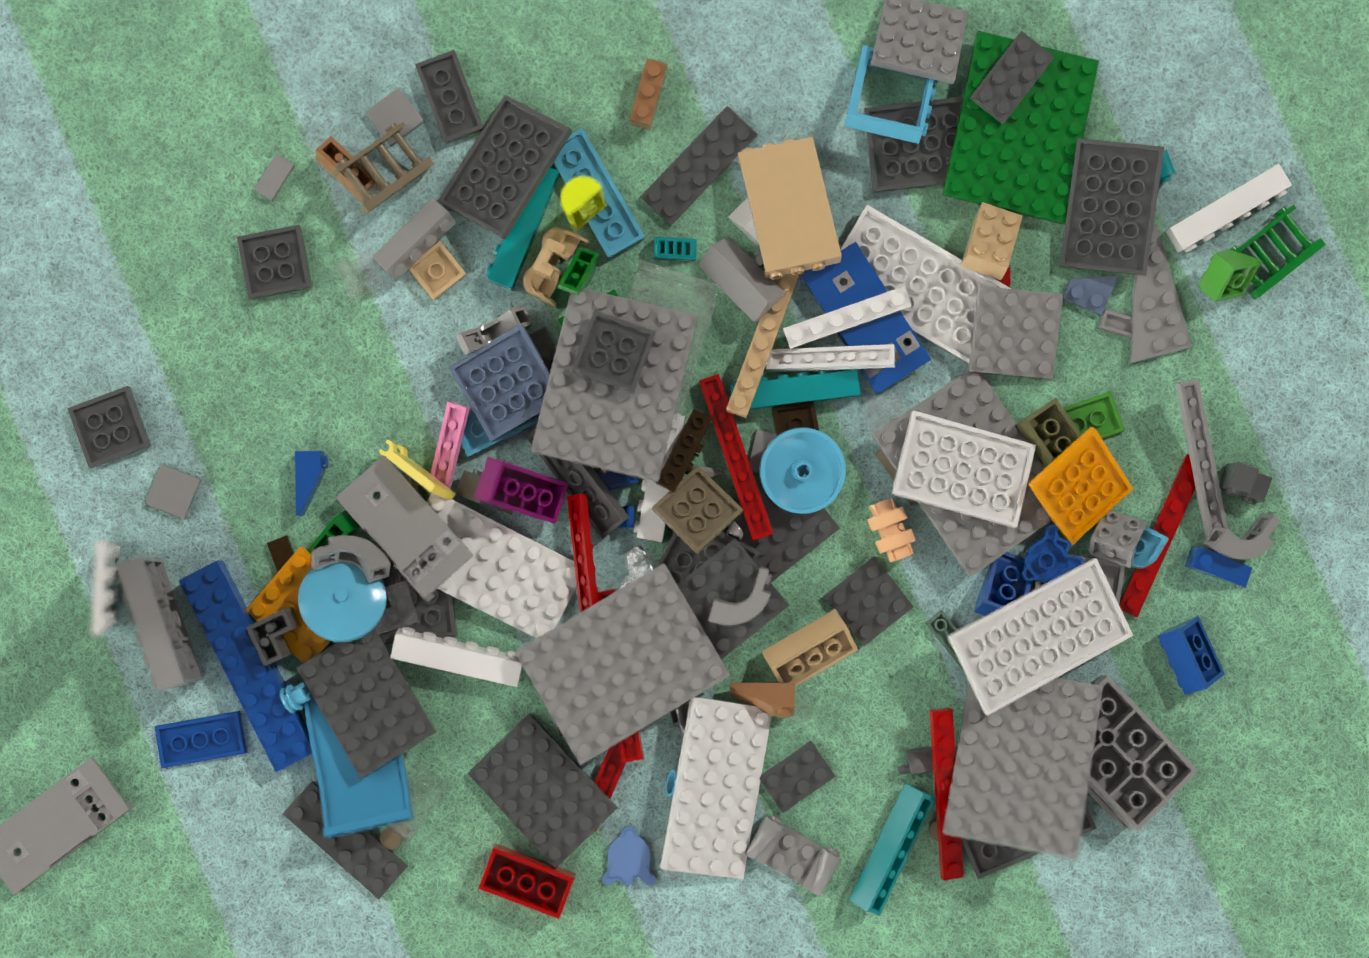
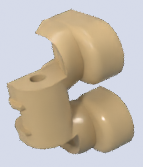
M560 227L548 230L543 235L542 249L533 266L529 267L523 274L522 282L526 292L556 308L557 304L551 297L559 284L558 280L561 271L555 265L557 262L561 263V258L566 261L572 258L579 243L582 242L588 246L589 240L573 231Z

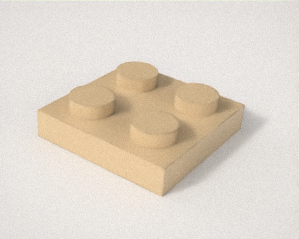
M441 241L427 250L409 268L410 272L434 301L467 276Z

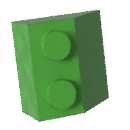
M1233 250L1216 252L1210 260L1211 263L1207 271L1203 273L1198 287L1215 302L1243 296L1262 261Z

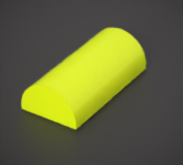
M581 176L570 180L564 186L561 193L562 207L574 231H578L607 206L602 186L590 177Z

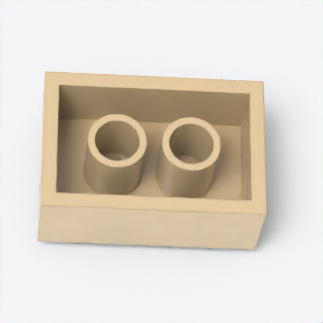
M982 202L976 213L960 267L1001 280L1009 267L1022 215Z

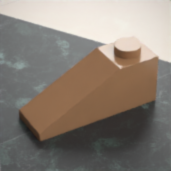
M730 682V696L746 704L756 706L761 711L780 718L794 716L795 683Z

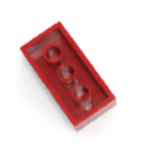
M496 843L492 849L478 889L560 919L576 873L560 867L555 869L550 863Z

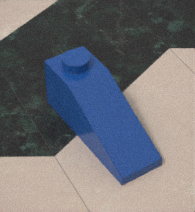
M295 451L296 516L305 515L325 474V468H328V456H325L323 451Z
M1199 546L1191 547L1185 564L1187 568L1244 588L1247 586L1252 567Z

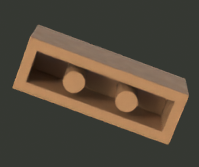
M646 59L630 117L631 125L651 130L667 74L666 63Z
M330 136L316 149L315 160L334 177L333 172L337 169L335 165L345 158L348 161L353 156ZM358 161L350 166V169L369 194L373 193L377 188V183L365 167ZM343 172L334 177L362 203V197Z

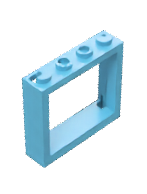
M863 45L844 127L919 144L921 136H926L928 123H925V119L930 118L932 106H929V101L933 102L936 89L932 88V86L937 84V80L926 78L916 126L856 113L867 65L873 66L871 65L874 48Z

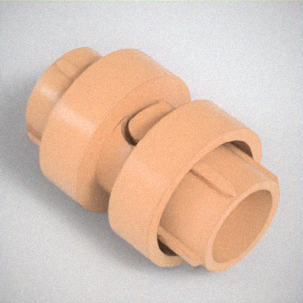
M893 498L869 506L873 517L867 519L871 532L875 530L879 532L881 539L875 541L879 553L886 552L890 562L914 554L910 544L916 541L912 528L905 530L902 520L907 519L904 507L897 508Z

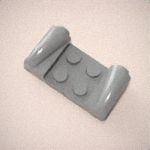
M773 814L771 817L765 815L745 855L763 865L771 867L821 897L841 861V857L838 856L840 852L830 846L826 849L782 824V819Z

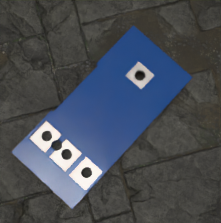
M856 242L841 250L842 257L840 263L825 266L824 269L818 271L810 270L802 275L803 281L824 314L888 292ZM845 278L848 281L847 285H840V279ZM901 311L837 333L845 346L895 345V368L860 369L876 395L931 360ZM905 339L909 340L910 346H905L903 341Z

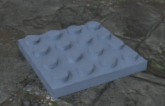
M520 324L449 367L491 442L540 414L550 371L523 324Z

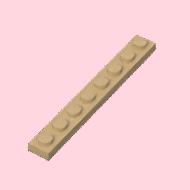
M785 274L782 278L774 280L786 295L760 318L728 403L727 412L747 418L800 274Z

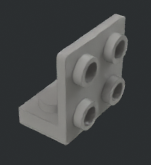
M1110 510L1100 520L1091 537L1089 555L1131 568L1135 548L1146 528L1147 522Z

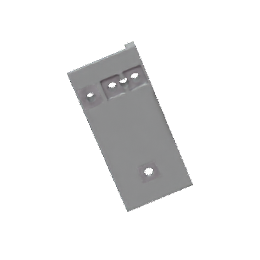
M385 456L380 457L336 497L362 529L371 536L391 559L396 568L417 592L428 602L435 597L432 593L474 556L461 539L446 525ZM376 493H381L380 499H374ZM436 556V559L431 562V558ZM420 570L419 575L415 576V573Z
M93 757L0 825V877L13 895L25 889L133 808L129 800L124 801ZM89 795L93 797V802L89 801ZM101 813L106 815L105 820L101 818ZM16 848H20L22 850L20 856L15 854Z

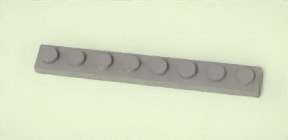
M1190 379L1176 383L1175 386L1205 537L1207 539L1215 527H1228L1199 380Z

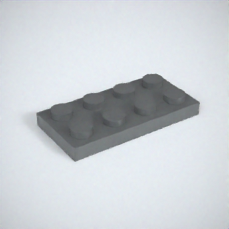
M1021 31L969 99L1003 125L1054 59V56Z
M455 50L415 64L445 144L484 129Z

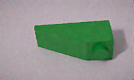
M579 247L559 282L558 288L579 295L589 285L595 274L599 254Z
M345 510L330 521L307 551L312 554V550L321 546H328L330 537L353 536L360 525Z

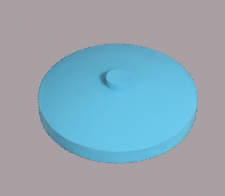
M793 428L779 434L768 444L760 462V480L767 496L782 509L793 513L807 514L825 508L838 496L845 481L846 465L839 446L828 435L812 428Z
M344 562L335 563L316 570L312 568L304 577L298 594L299 610L306 625L316 635L334 642L354 641L370 633L383 617L387 600L382 579L369 583L360 568Z

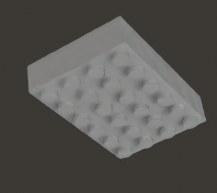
M140 556L117 564L115 576L124 588L122 596L125 603L130 606L131 612L129 617L132 624L137 627V641L140 646L144 647L146 654L143 657L146 666L151 668L153 687L157 688L159 692L203 679L162 558Z
M1100 675L1092 683L1103 686L1088 785L1129 829L1139 831L1198 770L1109 676Z

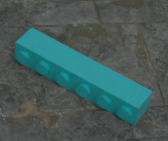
M550 167L506 240L503 239L502 244L497 245L494 256H496L494 264L490 263L486 272L489 282L511 291L514 290L560 177L558 170Z
M843 369L839 370V372L819 370L818 374L810 375V372L797 373V377L789 378L788 374L776 376L775 380H768L767 377H762L750 410L860 396L858 370ZM734 381V385H730L731 395L737 381Z
M905 783L871 852V856L862 870L861 877L853 889L850 901L865 911L880 916L932 808L935 797Z

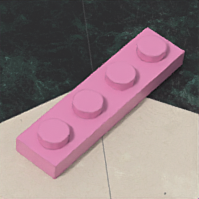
M452 401L447 402L430 473L449 489L452 485L470 407Z

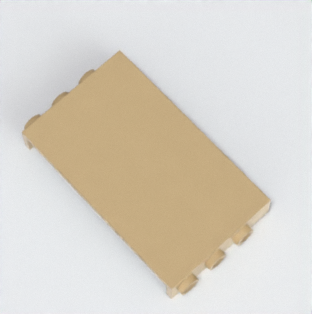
M813 137L799 140L787 139L780 144L768 143L761 148H745L738 152V164L741 166L764 264L765 279L771 278L775 280L790 273L792 275H799L804 270L809 269L818 271L824 269L825 266L840 263L842 255Z

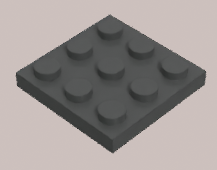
M300 225L237 237L248 299L253 300L313 288Z
M594 310L572 372L634 393L656 331Z
M129 386L67 408L89 468L100 466L151 446Z
M872 557L824 595L863 646L914 607L875 557Z

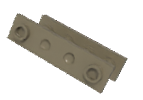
M404 122L398 126L396 123L392 124L385 130L387 133L348 161L344 158L335 165L337 169L333 172L334 177L343 172L362 197L364 204L359 209L364 216L435 164L430 157L424 161L422 158L419 159L401 135L400 131L405 127ZM391 137L394 138L413 163L411 165L413 169L409 172L402 170L383 143ZM374 149H377L396 174L395 178L397 180L392 184L384 180L366 156ZM360 161L380 187V192L375 196L372 193L369 194L350 169V166Z

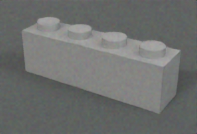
M432 198L372 258L396 281L438 239L450 230L456 221L444 207Z

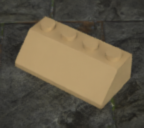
M836 609L761 652L778 682L795 683L796 687L858 651V648L846 624Z

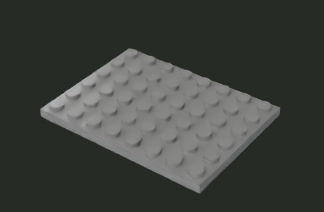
M583 289L579 295L570 293L531 452L658 482L698 315L588 289ZM594 310L656 331L634 393L572 372Z
M973 371L965 372L872 435L896 471L910 415L913 410L1027 442L1015 426V421L981 372ZM1035 453L1017 528L917 501L969 577L975 575L1052 521L1028 485L1030 481L1045 469Z
M665 564L653 569L515 651L517 658L580 765L731 676Z
M1055 678L990 715H986L969 682L943 834L1077 860L1103 686Z

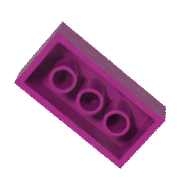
M488 456L474 498L555 524L569 483Z

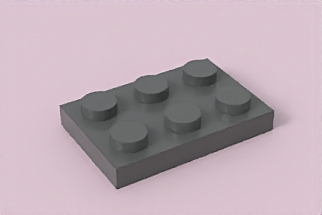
M809 741L764 772L759 779L782 813H784L836 776L812 741Z

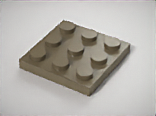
M699 466L680 481L675 492L669 491L652 507V510L697 555L743 512V509Z

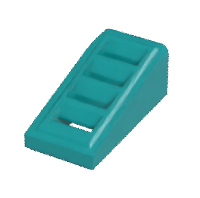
M654 237V260H696V239ZM661 243H665V254L660 253ZM669 243H673V254H669ZM678 243L682 244V255L677 254ZM686 244H690V255H686Z

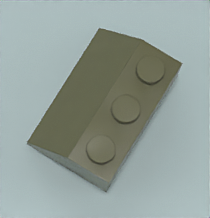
M1056 398L1015 425L1027 443L1036 445L1034 453L1045 468L1081 436V433Z

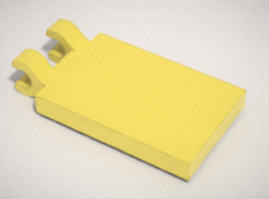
M386 440L390 448L387 452L380 449L381 455L388 458L431 493L448 500L453 499L456 493L410 459L405 447Z

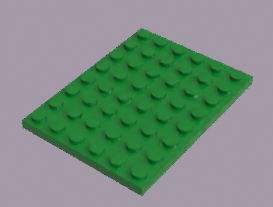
M977 31L942 196L980 205L984 202L1013 213L1064 225L1067 217L1077 138H1084L1099 60L1043 47L1054 56V59L1002 125L969 98L1014 39Z

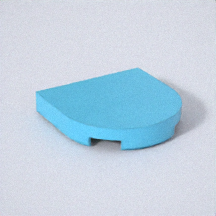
M1146 526L1135 548L1131 567L1145 568L1153 564L1169 538Z

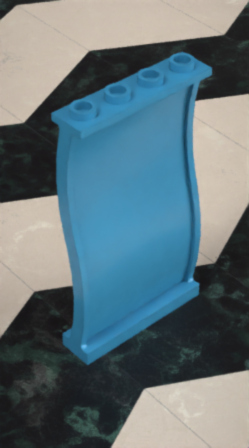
M313 696L312 699L305 702L304 707L322 802L324 837L330 839L414 820L403 754L364 779H360Z

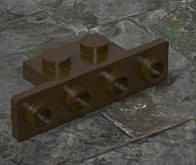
M695 409L692 411L660 472L659 481L656 482L657 485L671 492L676 491L684 475H688L694 466L691 463L694 455L698 457L703 449L701 441L712 421L711 417Z

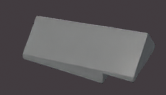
M730 237L712 244L698 265L754 323L786 295L771 278L765 279L764 271Z

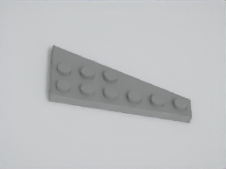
M1155 225L1152 232L1146 276L1133 275L1134 290H1132L1131 313L1133 321H1131L1130 364L1192 347L1159 229Z

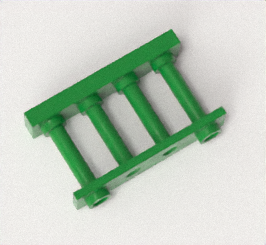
M1295 205L1289 208L1282 207L1274 213L1276 218L1239 247L1234 245L1229 249L1240 253L1249 246L1269 270L1268 274L1270 276L1266 280L1260 279L1256 273L1251 280L1253 290L1249 294L1253 299L1262 296L1326 245L1321 238L1315 241L1309 240L1289 214L1296 209ZM1282 220L1302 244L1301 248L1303 250L1300 253H1293L1272 228L1279 221ZM1264 233L1267 234L1286 258V264L1282 267L1276 266L1256 241Z

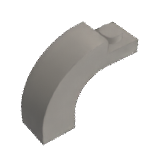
M523 305L508 310L497 319L483 326L461 332L456 335V338L464 354L468 355L520 324H523L525 329L533 325V322Z
M1261 514L1250 531L1241 538L1234 535L1228 528L1215 527L1203 544L1211 551L1229 558L1243 560L1255 558L1267 551L1274 543L1268 537L1275 531L1276 525L1280 520L1275 515Z
M348 535L334 536L329 538L328 546H321L312 550L311 565L314 570L344 562L360 568L369 583L389 577L391 563L387 556L377 545L366 539Z
M760 567L753 593L747 599L741 602H728L715 598L708 621L721 625H737L757 616L766 606L772 593L763 590L764 587H769L772 575L768 574L769 569Z

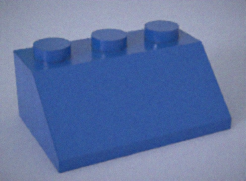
M1199 616L1169 628L1158 635L1160 645L1165 650L1169 659V665L1174 670L1178 685L1182 688L1185 695L1207 689L1225 675Z

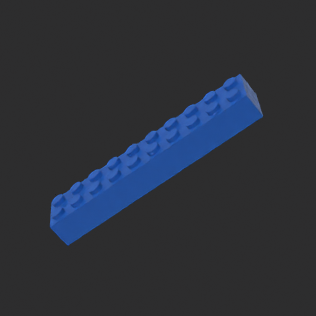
M217 560L180 579L179 582L275 772L312 754L308 727L300 711L297 710L296 713L289 712L281 701L280 690L281 688H286L287 685L275 662L267 666L263 665L246 627L255 622L247 612V606L224 561Z

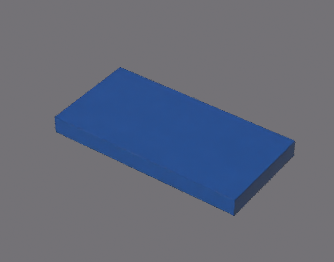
M240 711L155 726L161 768L247 753Z

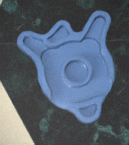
M633 826L624 827L622 833L609 847V867L602 877V882L606 885H611L615 881H621L625 885L630 886L633 884L634 877H639L646 885L651 886L656 882V876L649 866V846L637 834Z

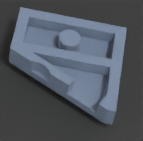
M1117 277L1070 279L1063 294V300L1101 316Z

